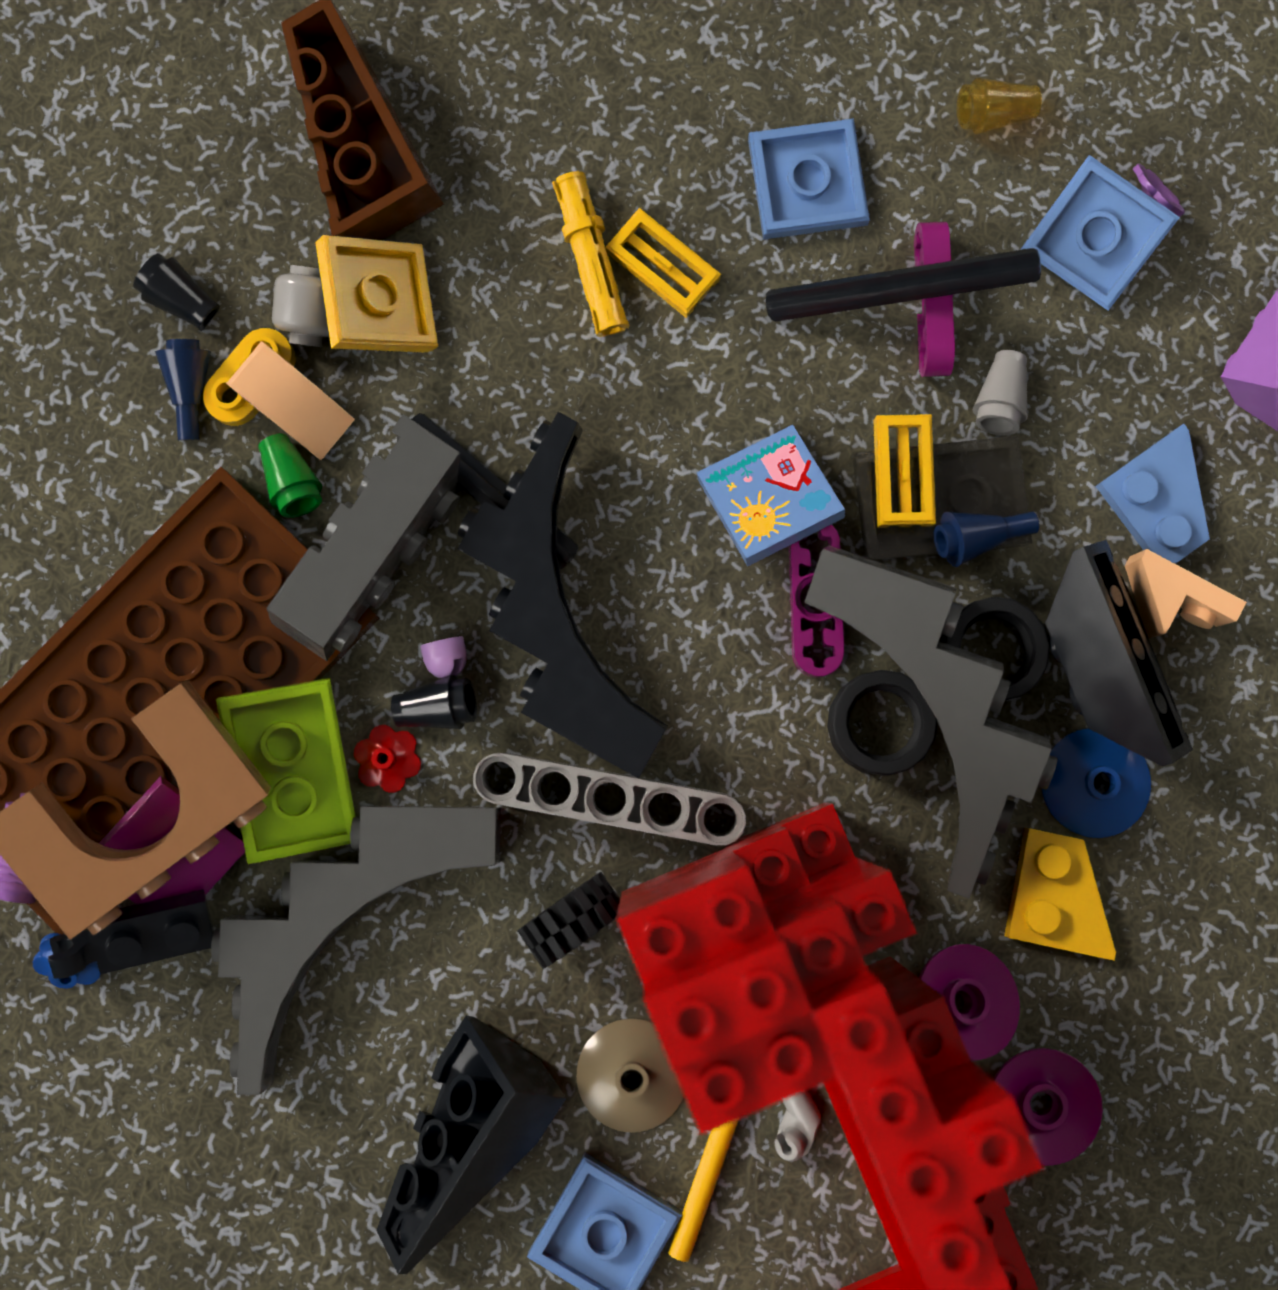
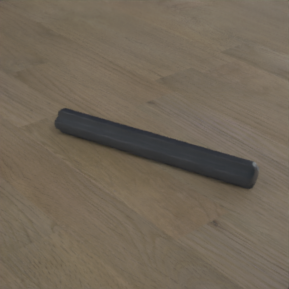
M1028 248L772 289L766 293V310L771 320L776 322L1037 282L1041 277L1040 254L1037 249Z

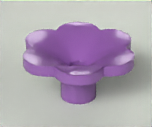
M1140 163L1133 168L1145 194L1179 217L1185 213V210L1179 204V199L1163 184L1154 172L1146 169Z

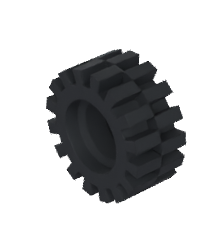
M599 872L522 926L517 932L542 969H545L617 918L620 898L603 873Z

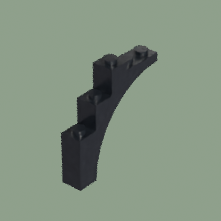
M557 412L552 423L547 420L543 421L534 435L530 449L536 453L526 471L518 469L510 479L503 496L509 500L506 508L502 510L484 500L480 509L472 507L468 511L458 530V536L463 538L458 550L516 581L512 590L504 587L495 599L489 612V616L494 618L495 621L489 631L548 663L544 671L536 667L526 681L520 696L526 699L527 702L521 713L639 779L668 725L633 702L603 671L581 637L567 603L558 556H556L558 507L566 469L583 429L577 421Z

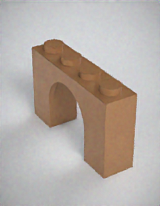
M188 679L131 718L168 765L179 787L180 810L173 829L162 839L149 846L130 850L109 848L96 843L77 827L43 783H40L0 811L1 857L70 940L86 928L92 935L103 930L123 913L117 905L135 892L141 899L146 898L171 878L166 870L184 856L190 864L197 861L219 843V840L215 837L217 832L232 821L238 828H241L267 808L262 799L268 796L271 786Z

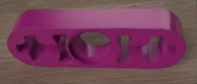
M919 222L917 224L914 236L915 267L951 261L950 231L947 222ZM953 295L922 299V314H917L921 377L950 376L953 371L955 357Z
M832 524L818 531L820 540L828 541L830 546L840 549V538ZM799 541L789 545L792 658L800 672L809 677L820 678L834 672L843 660V620L826 612L820 614L810 613L802 606L800 600L801 591L805 586L811 584L814 573L802 577L799 576V567L809 569L811 558L809 549L800 548ZM831 619L833 630L828 628L821 630V643L823 647L832 648L833 654L832 657L823 660L822 668L814 667L813 658L804 657L803 648H808L813 643V628L802 631L801 620L811 624H818Z

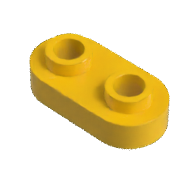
M260 328L250 332L208 380L203 391L204 405L208 412L219 422L229 426H239L251 421L259 412L239 394L230 403H223L222 397L224 392L231 388L226 383L261 341L294 367V349L280 332L270 328Z

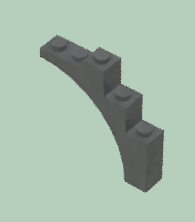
M829 545L822 549L804 603L847 622L882 647L913 680L937 718L953 760L960 802L959 837L949 873L947 891L969 899L975 882L985 885L990 876L996 853L988 851L994 832L997 831L1005 834L1009 826L1015 802L1008 800V795L1031 803L1037 787L1047 790L1058 758L1050 755L1052 750L1050 738L987 717L989 711L1000 713L1011 681L1001 678L1004 672L1003 663L939 641L941 634L949 637L953 636L964 605L953 602L957 588Z
M362 806L360 807V817H354L352 820L350 832L351 848L353 851H359V861L300 860L290 863V872H285L281 885L283 906H289V915L235 914L220 919V928L215 929L211 943L212 959L214 962H219L218 977L241 978V985L235 987L232 997V1016L235 1020H239V1042H235L232 1046L229 1064L231 1076L237 1077V1095H260L273 1084L279 1038L292 999L314 959L345 923L378 897L409 881L450 869L495 866L500 863L501 807Z

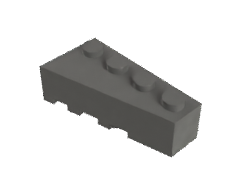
M404 414L391 430L397 435V443L386 459L383 460L374 454L363 470L362 474L365 477L358 488V499L354 504L351 502L340 503L328 520L329 522L323 533V539L327 543L321 550L316 545L309 547L266 608L271 623L325 661H328L336 649L343 653L350 647L362 628L358 620L370 605L377 609L383 604L395 585V581L391 579L403 562L410 566L416 561L428 542V538L424 536L435 520L441 524L444 523L460 500V496L455 494L457 492L460 452Z

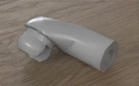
M808 1090L782 1101L786 1111L775 1139V1149L777 1154L785 1161H797L809 1153L821 1122L820 1111Z

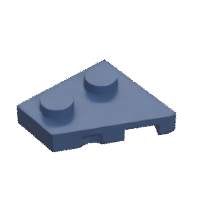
M1185 424L1177 427L1096 485V488L1143 550L1148 549L1176 564L1210 539L1190 433Z

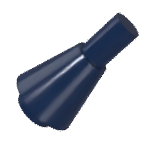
M196 339L166 340V349L157 350L155 354L172 405L176 407L177 438L180 441L200 440L198 405H201L211 351L200 349V342Z
M945 512L941 516L939 525L934 529V543L938 554L942 558H946L952 566L958 567L1005 543L1007 539L1038 533L1039 519L1034 512L1008 517Z

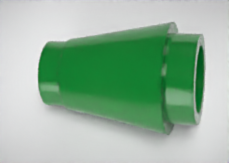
M278 433L263 439L259 443L258 449L261 453L271 506L279 509L280 514L285 518L300 517L315 510L322 502L320 495L322 484L291 442L289 436L284 433Z

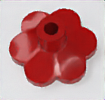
M388 725L374 727L371 730L369 739L358 742L354 748V758L360 764L358 777L361 783L368 787L379 785L388 793L400 791L405 784L406 778L416 776L421 769V760L414 753L417 744L414 735L408 731L395 732ZM384 753L388 756L386 763L381 761V756Z

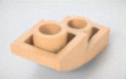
M262 341L226 383L319 460L326 456L355 420L327 394Z

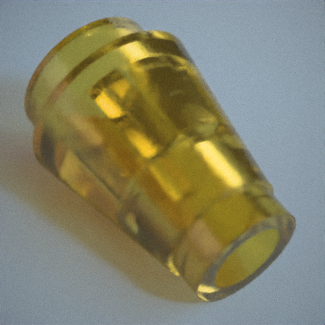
M976 78L971 84H965L959 90L956 105L959 125L964 130L972 129L973 133L981 134L1026 121L1027 119H1035L1041 110V91L1037 85Z

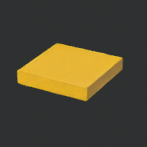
M322 235L315 242L331 349L429 352L438 347L422 244Z

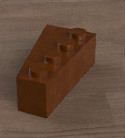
M318 0L281 22L297 91L301 94L306 119L304 121L308 137L313 143L319 171H317L321 192L326 197L330 218L328 221L332 236L383 240L444 205L354 33L333 1Z

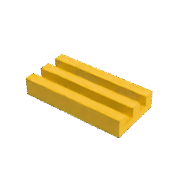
M641 208L634 213L605 247L609 256L686 319L693 312L695 306L706 297L707 292L721 279V273ZM641 227L703 279L697 285L634 232ZM628 243L688 292L687 298L683 297L622 246Z
M932 414L876 415L873 422L877 528H889V526L911 527L912 525H921V527L934 526L936 524ZM917 427L921 512H912L909 428ZM889 428H896L899 513H892Z

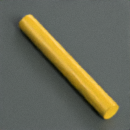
M739 1119L710 1132L683 1208L682 1216L668 1251L671 1257L679 1261L689 1262Z

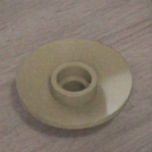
M629 1018L609 1023L591 1036L580 1054L576 1076L580 1097L593 1117L607 1127L622 1132L647 1131L669 1119L682 1102L684 1093L675 1071L671 1069L653 1022ZM627 1070H636L642 1075L643 1081L640 1086L631 1089L623 1085L621 1076Z

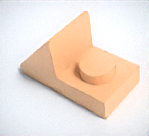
M1148 549L1130 556L1125 564L1148 638L1167 633L1180 608H1182L1180 616L1184 620L1198 627L1211 629L1213 625L1218 627L1237 622L1247 603Z

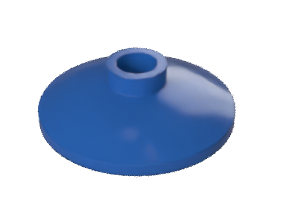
M1090 729L1073 732L1061 739L1052 748L1050 755L1058 758L1050 785L1047 790L1042 789V794L1050 813L1062 826L1078 835L1104 838L1127 830L1141 817L1146 809L1151 792L1150 772L1143 756ZM1100 772L1106 774L1110 781L1108 790L1102 794L1094 787V778Z

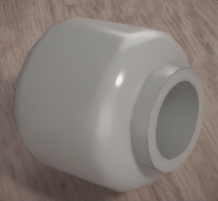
M290 265V273L281 274L275 280L272 323L279 330L290 332L289 343L322 347L323 336L329 337L319 268Z

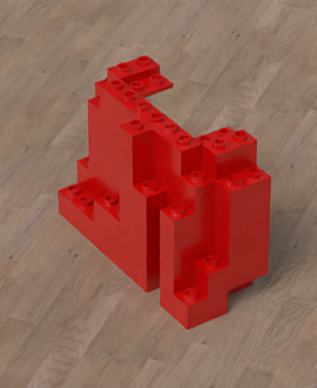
M824 802L745 835L733 843L724 845L725 849L622 891L616 920L642 981L643 1000L671 1069L675 1071L700 1135L824 1084L898 1264L838 1290H1038L1004 1208L1010 1206L1011 1202L1003 1185L1043 1169L1012 1095L970 1059L944 996L890 956L868 966L865 965L862 956L912 936L917 932L891 871L855 857L832 803Z

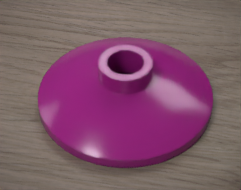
M971 944L946 947L938 951L927 961L919 978L944 996L970 1059L983 1060L1002 1051L1013 1038L1020 1017L1018 989L1012 974L1005 964L987 949ZM956 993L960 994L964 999V1007L960 1013L955 1005Z
M1035 1048L1013 1056L998 1070L993 1080L1012 1095L1041 1165L1052 1166L1066 1163L1078 1157L1091 1145L1101 1125L1103 1104L1096 1080L1081 1062L1059 1050ZM1039 1092L1046 1093L1049 1098L1048 1107L1041 1112L1033 1111L1030 1104L1032 1097Z

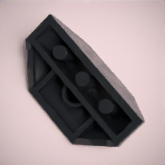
M1104 540L1074 550L1045 623L1050 634L1048 639L1050 650L1054 658L1062 664L1071 685V702L1076 711L1083 715L1088 729L1160 766L1172 764L1191 752L1193 748L1187 733L1184 732L1176 704L1119 567L1112 558L1113 554L1108 542Z

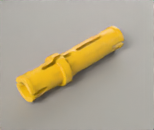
M582 171L565 173L558 176L552 184L560 203L565 223L562 228L565 242L571 244L575 255L581 282L593 317L596 336L605 337L625 331V328H629V323L621 304L618 287L602 236V233L605 231L603 219L601 216L596 215L585 173Z

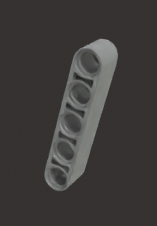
M494 753L486 756L477 764L473 773V784L476 792L485 801L508 807L711 845H728L735 842L742 835L746 826V815L742 806L732 796L722 792L642 777L638 779L631 775L513 753ZM496 762L508 764L515 773L514 786L508 793L494 791L487 781L489 768ZM550 772L563 774L571 785L570 795L562 803L548 801L541 792V782ZM606 782L618 784L626 794L625 806L615 813L601 811L595 802V792L599 785ZM670 793L680 801L681 810L674 821L660 823L651 817L648 806L651 799L657 794ZM716 803L727 804L732 807L734 812V823L724 833H713L704 825L706 810Z

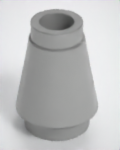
M1002 350L995 354L994 362L990 367L973 407V413L977 417L976 426L982 431L994 435H1012L1017 433L1020 429V424L1027 420L1026 365L1028 359L1023 353L1014 350Z

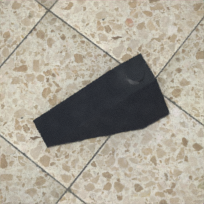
M466 1015L436 1063L431 1078L438 1083H443L432 1114L425 1111H419L413 1127L414 1130L420 1133L418 1154L414 1164L405 1163L399 1166L376 1230L398 1274H408L538 1143L566 1100V1096L540 1059L473 1016Z

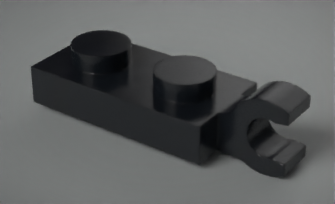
M202 889L120 908L123 913L95 935H92L87 929V931L80 932L71 940L65 933L50 938L53 955L48 956V961L53 977L60 979L81 972L87 965L97 961L101 975L211 948L214 928L205 891Z

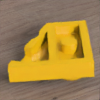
M1025 828L1004 936L1115 961V947L1084 840Z

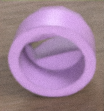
M463 636L442 639L420 646L423 662L427 670L435 677L457 676L466 665L467 651Z

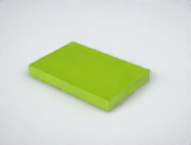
M327 678L217 698L216 703L220 722L271 786L268 796L262 799L267 808L252 821L241 827L247 864L351 844V824L356 814L331 679Z

